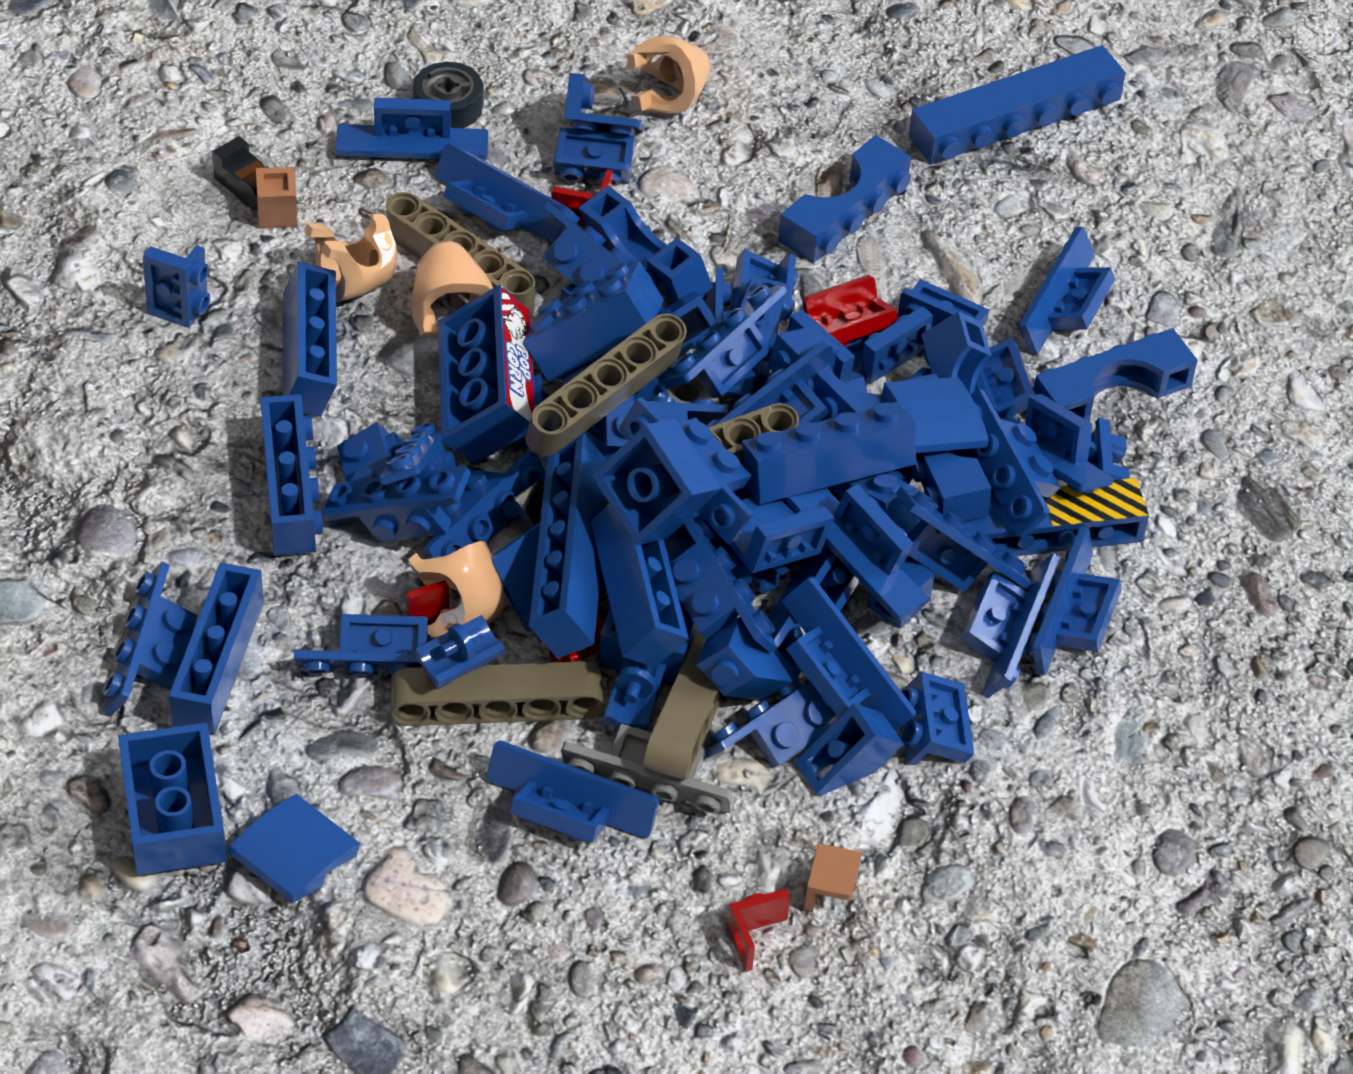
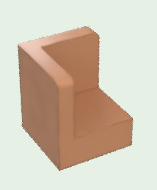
M295 167L256 168L258 226L260 228L297 227Z
M818 843L807 886L804 910L814 911L817 894L842 900H851L853 891L855 892L862 852Z

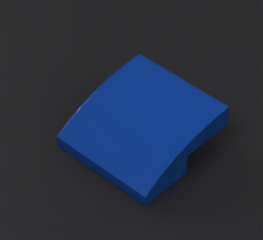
M958 377L884 382L881 396L884 401L888 403L899 402L915 421L916 453L988 447L989 439L981 415L971 395Z
M295 794L272 808L248 827L230 845L228 853L289 902L294 903L323 887L328 872L357 857L361 843L298 794Z

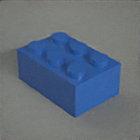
M640 260L629 266L625 263L618 264L606 272L604 275L606 278L594 284L591 280L585 281L571 291V296L561 301L558 297L552 298L538 308L539 313L536 319L530 323L529 326L531 328L523 343L548 382L609 352L658 315L664 299Z
M207 722L118 735L137 875L227 862L224 828Z

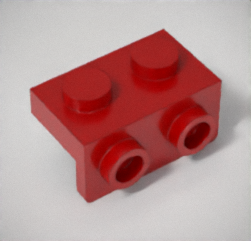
M871 275L807 295L802 299L804 312L843 346H847L850 340L880 333L885 328L893 325L898 319L897 309L878 298L875 278Z

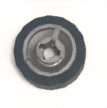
M457 62L434 63L422 69L414 78L412 87L413 99L451 100V128H465L473 124L481 116L484 105V85L480 75L473 68Z

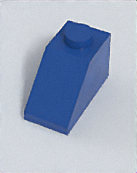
M740 616L706 639L696 666L725 696L762 700L793 683L795 679L791 671L773 652L770 653L754 640Z
M853 703L795 763L815 793L824 795L874 774L904 743L883 712Z

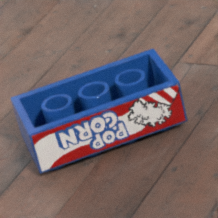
M500 284L438 320L441 440L472 465L493 455L516 440L525 437L533 410L535 409L533 357L523 343L531 328L529 326L531 323L530 309Z

